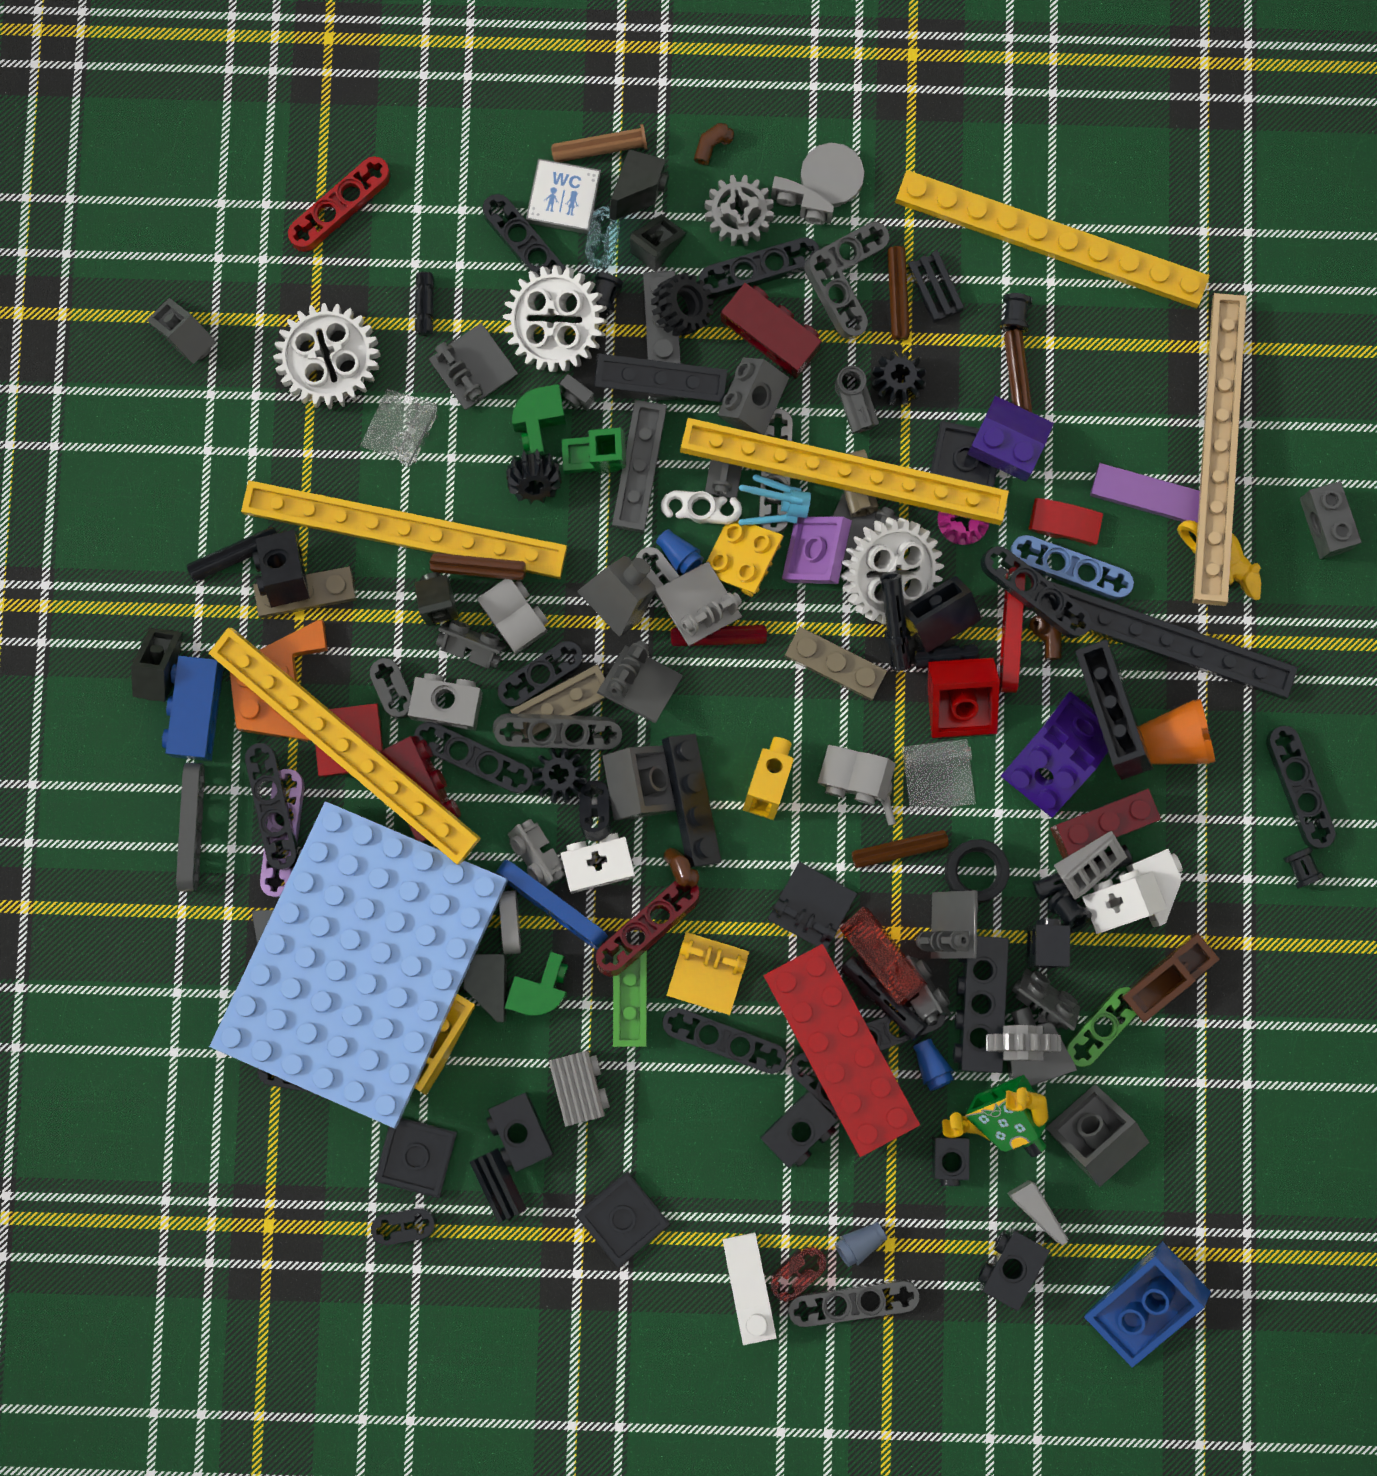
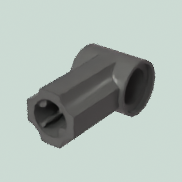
M856 366L843 368L836 379L835 392L841 399L852 434L862 433L879 426V421L866 386L865 373ZM854 377L859 387L855 390H848L843 386L842 379Z

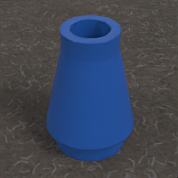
M670 529L665 530L656 540V544L661 547L678 574H685L699 567L704 560L700 555V549L680 538Z
M931 1039L913 1046L923 1085H927L930 1091L942 1088L954 1081L951 1074L954 1070L935 1047Z

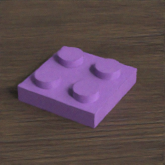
M798 517L797 524L794 523L782 580L789 583L838 584L852 520L845 517Z

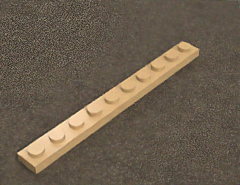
M1214 293L1212 298L1192 603L1226 606L1228 603L1247 296Z

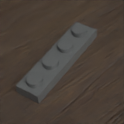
M675 271L644 272L648 360L681 364L679 336H673V331L669 333L664 331L665 324L659 326L656 321L660 319L659 314L654 316L652 312L657 306L651 305V299L656 297L653 295V291L658 288L657 285L675 276ZM650 394V401L682 399V397Z
M635 400L626 446V467L622 468L612 528L645 533L667 405Z

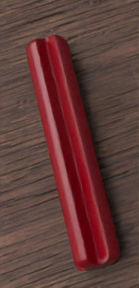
M765 625L725 626L690 646L764 644L767 641V628ZM672 628L670 631L671 644L673 646H688L678 628Z

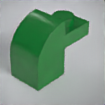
M559 384L532 389L525 393L516 403L513 410L512 423L515 432L527 430V432L521 433L524 451L534 454L536 449H538L540 455L545 454L540 428L566 424Z
M621 427L589 430V437L562 439L563 472L570 474L598 471L599 474L622 470V468L626 467L625 432Z
M550 952L540 984L515 976L505 1008L531 1016L545 1015L557 1009L568 993L555 989L557 982L563 984L569 965L563 963L565 956Z

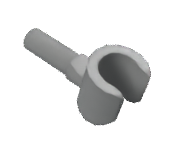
M892 782L890 783L886 801H881L888 826L896 824L890 800Z

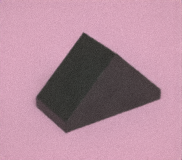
M661 214L632 233L630 236L631 254L656 272L682 241L686 232Z

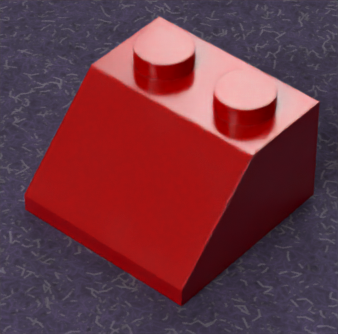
M994 658L928 662V701L932 738L997 734L1000 680Z

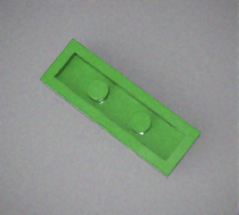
M619 946L620 951L613 956L614 965L618 964L617 955L624 950L622 946ZM647 951L622 973L613 976V1047H647Z

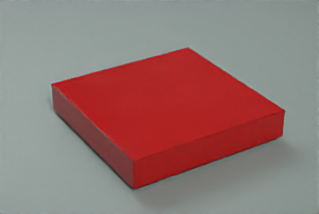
M377 703L329 709L379 752L383 750L379 705ZM315 744L319 777L350 774Z

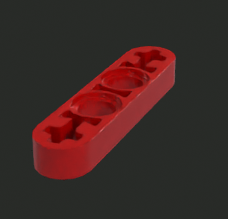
M380 157L367 158L298 217L288 229V238L293 247L301 252L311 251L389 183L391 177L387 163ZM371 168L375 170L380 169L382 176L380 178L375 176L370 178L369 170ZM361 177L363 182L366 181L369 187L367 190H365L363 184L361 183V181L358 180V178ZM351 186L357 187L360 190L359 197L354 201H346L343 198L344 190ZM326 207L336 210V216L330 222H323L319 219L320 211ZM311 219H314L316 225L321 229L319 232H317L315 226H312ZM300 230L305 233L308 232L309 240L299 239L297 232Z
M1012 567L1009 570H1007L1008 573L1006 574V579L1014 570H1016V567ZM1018 574L1015 578L1016 587L1021 591H1025V574ZM1004 590L999 692L1017 693L1024 604L1006 590Z

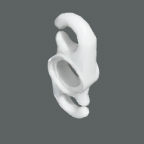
M674 490L666 494L661 501L662 513L667 518L673 516V512L669 508L670 501L678 499L682 503V508L676 512V517L678 519L689 518L699 524L729 525L737 521L742 514L741 503L735 497H732L729 501L734 508V512L730 516H725L721 513V507L727 502V498L724 496L713 497L704 491ZM701 499L708 501L711 505L710 511L703 516L696 515L692 511L693 504Z

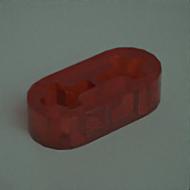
M806 1246L799 1250L772 1276L770 1285L774 1296L782 1301H791L802 1293L824 1272L827 1263L823 1252L814 1246ZM808 1253L812 1257L817 1254L820 1257L816 1261L819 1266L818 1269L814 1271L810 1267L801 1274L798 1270L805 1264L804 1255ZM796 1273L798 1278L791 1284L794 1290L791 1293H788L786 1290L780 1293L777 1290L780 1286L778 1279L783 1276L787 1280Z

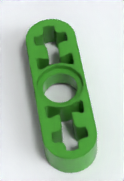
M1130 987L1116 989L1068 1041L1066 1049L1075 1066L1086 1067L1091 1065L1136 1016L1132 1009L1124 1008L1117 1015L1123 1018L1119 1023L1113 1014L1106 1011L1108 1007L1115 1011L1121 1004V1001L1118 999L1119 995L1123 996ZM1100 1017H1106L1112 1023V1031L1106 1037L1099 1036L1094 1029V1024ZM1088 1031L1090 1037L1101 1044L1097 1048L1095 1043H1091L1086 1049V1053L1089 1055L1088 1058L1080 1057L1076 1060L1074 1057L1076 1050L1073 1047L1075 1044L1082 1046L1089 1040L1088 1037L1084 1036V1033Z

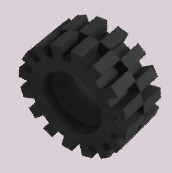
M688 273L677 274L657 285L658 288L653 291V295L656 297L651 299V305H656L657 308L652 310L654 316L657 314L660 316V319L656 322L659 326L665 324L666 326L663 330L667 333L673 331V336H686L705 327L704 325L710 322L708 317L713 315V310L708 308L714 305L713 299H707L711 292L709 289L703 290L702 287L705 283L702 280L696 282L697 276L694 274L688 276ZM677 294L686 301L688 316L680 310L677 304Z

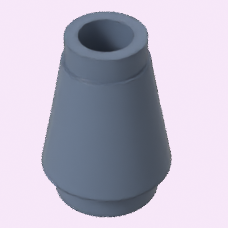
M875 1222L872 1225L840 1236V1241L835 1243V1247L841 1259L848 1267L854 1264L858 1266L887 1240V1236L880 1224Z

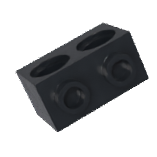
M1061 919L1036 920V925L1027 927L1026 967H1070V926H1062Z

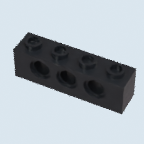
M977 936L976 958L958 959V962L963 963V976H957L956 995L962 996L961 1010L956 1009L954 1026L956 1030H960L959 1043H954L953 1063H958V1070L1002 1073L1003 1052L986 1051V1042L979 1048L973 1046L970 1041V1034L976 1028H981L986 1035L1003 1034L1009 938ZM978 961L985 962L990 968V974L985 980L977 979L973 973L974 965ZM978 994L986 997L988 1001V1008L982 1014L976 1013L971 1005L972 999Z

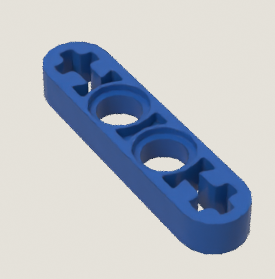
M505 859L496 870L495 874L508 880L507 885L516 890V892L592 948L598 950L608 938V935L600 927L512 862Z

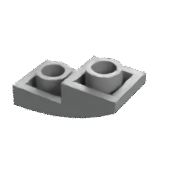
M774 176L771 199L777 200V203L783 206L801 205L800 218H805L808 223L823 225L825 222L831 224L834 206L825 198L802 184Z

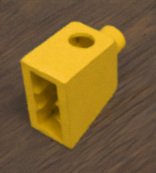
M773 737L770 748H762L743 811L774 821L794 758L788 756L792 745L789 740Z

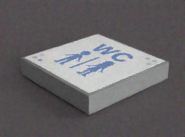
M538 159L526 221L530 224L589 234L601 179V170Z

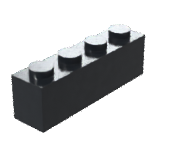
M1107 639L1076 650L1075 652L1112 764L1120 779L1123 780L1152 770L1153 766L1120 668Z

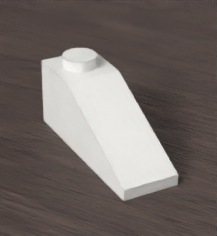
M753 1232L722 1239L743 1345L777 1339L756 1233Z

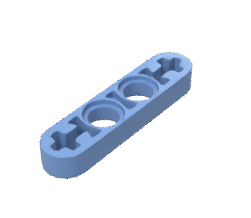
M1029 535L1020 536L1010 548L1013 554L1038 573L1106 598L1120 600L1125 598L1133 589V577L1128 571ZM1026 543L1030 545L1029 550L1033 553L1039 554L1041 548L1045 549L1046 552L1041 558L1040 565L1035 563L1038 559L1037 556L1028 555L1024 559L1020 557L1021 551L1017 550V547L1022 548ZM1049 555H1061L1065 561L1064 568L1058 571L1052 570L1047 563ZM1080 566H1092L1096 573L1095 579L1090 582L1081 580L1078 575ZM1103 571H1106L1105 579L1114 581L1117 577L1122 578L1121 584L1125 585L1126 588H1121L1118 592H1115L1112 583L1104 581L1102 587L1097 586V583L1102 578Z

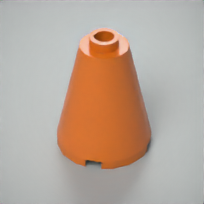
M1201 699L1192 700L1139 726L1152 764H1209L1216 762Z

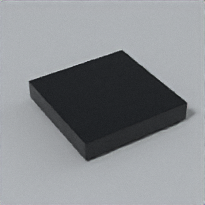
M940 421L930 473L994 487L997 468L967 455L979 428Z
M401 1117L396 1129L390 1126L388 1128L374 1182L440 1198L458 1132Z
M628 1171L576 1214V1217L618 1268L670 1225V1222Z

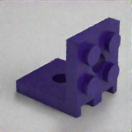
M1069 691L1042 728L1001 775L1004 780L1051 818L1097 769L1108 753L1096 712ZM1039 768L1048 769L1053 774L1054 779L1044 778L1040 774Z

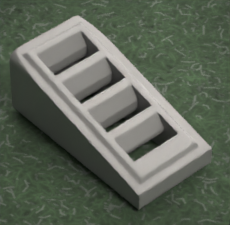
M1110 831L1056 863L1054 867L1073 898L1077 899L1125 860L1127 856L1113 832ZM1108 846H1110L1113 852L1110 856H1107L1104 851ZM1099 855L1102 860L1096 863L1094 858ZM1089 864L1090 868L1084 870L1083 868Z
M1028 1180L1007 1193L1054 1241L1062 1246L1068 1243L1067 1240L1069 1239L1034 1182Z

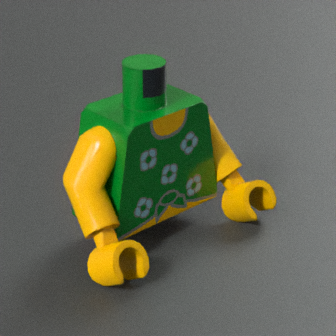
M1025 1075L1019 1076L975 1095L965 1116L955 1112L950 1115V1120H942L943 1135L948 1138H957L963 1133L978 1134L991 1141L1001 1151L1007 1152L1022 1146L1030 1157H1036L1047 1146L1041 1138L1042 1132L1049 1120L1047 1099L1044 1095L1034 1092Z

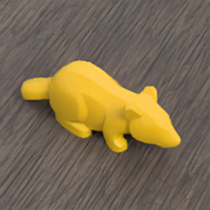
M1191 520L1183 521L1178 526L1177 531L1182 540L1196 554V543L1190 536L1189 531L1193 532L1197 538V522ZM1232 533L1229 585L1236 581L1248 597L1253 600H1260L1261 578L1259 571L1261 566L1258 563L1251 564L1243 555L1238 539Z

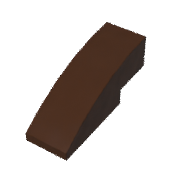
M1194 933L1145 974L1122 998L1139 1019L1145 1023L1196 981L1195 979L1220 959L1200 934Z

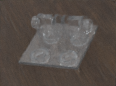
M387 388L360 446L399 459V463L411 467L412 463H416L418 460L417 456L421 450L419 445L425 446L426 444L422 439L423 436L429 437L430 433L428 431H430L434 421L438 418L436 415L438 405Z
M967 739L902 747L910 812L976 804L970 764L972 752L971 748L968 747Z

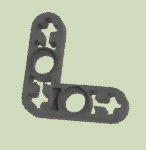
M879 222L868 223L813 253L805 262L804 270L837 332L845 339L857 338L865 332L868 326V319L843 271L878 253L888 244V230ZM870 233L878 235L879 239L876 242H870L862 247L860 242L866 239ZM842 244H848L853 248V260L842 258L839 252ZM818 262H825L827 267L823 271H816L814 266ZM833 275L834 280H831L824 286L822 282ZM830 287L841 289L844 295L842 303H835L829 298ZM849 304L850 308L841 314L838 313L837 310H841ZM855 318L858 324L854 328H848L845 323L849 319Z

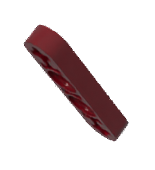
M675 881L600 946L596 953V963L599 971L610 977L622 973L697 906L699 902L698 885L694 887L686 885L683 887ZM680 889L683 892L690 890L691 899L688 900L684 897L676 903V909L678 910L676 912L672 904L679 898L678 891ZM656 909H665L670 914L667 922L658 924L651 919L652 912ZM633 930L641 931L645 935L644 942L640 945H631L626 940L629 932ZM620 942L624 950L617 955L618 964L614 965L610 962L605 965L604 955L608 954L612 957L619 952V944L617 943Z

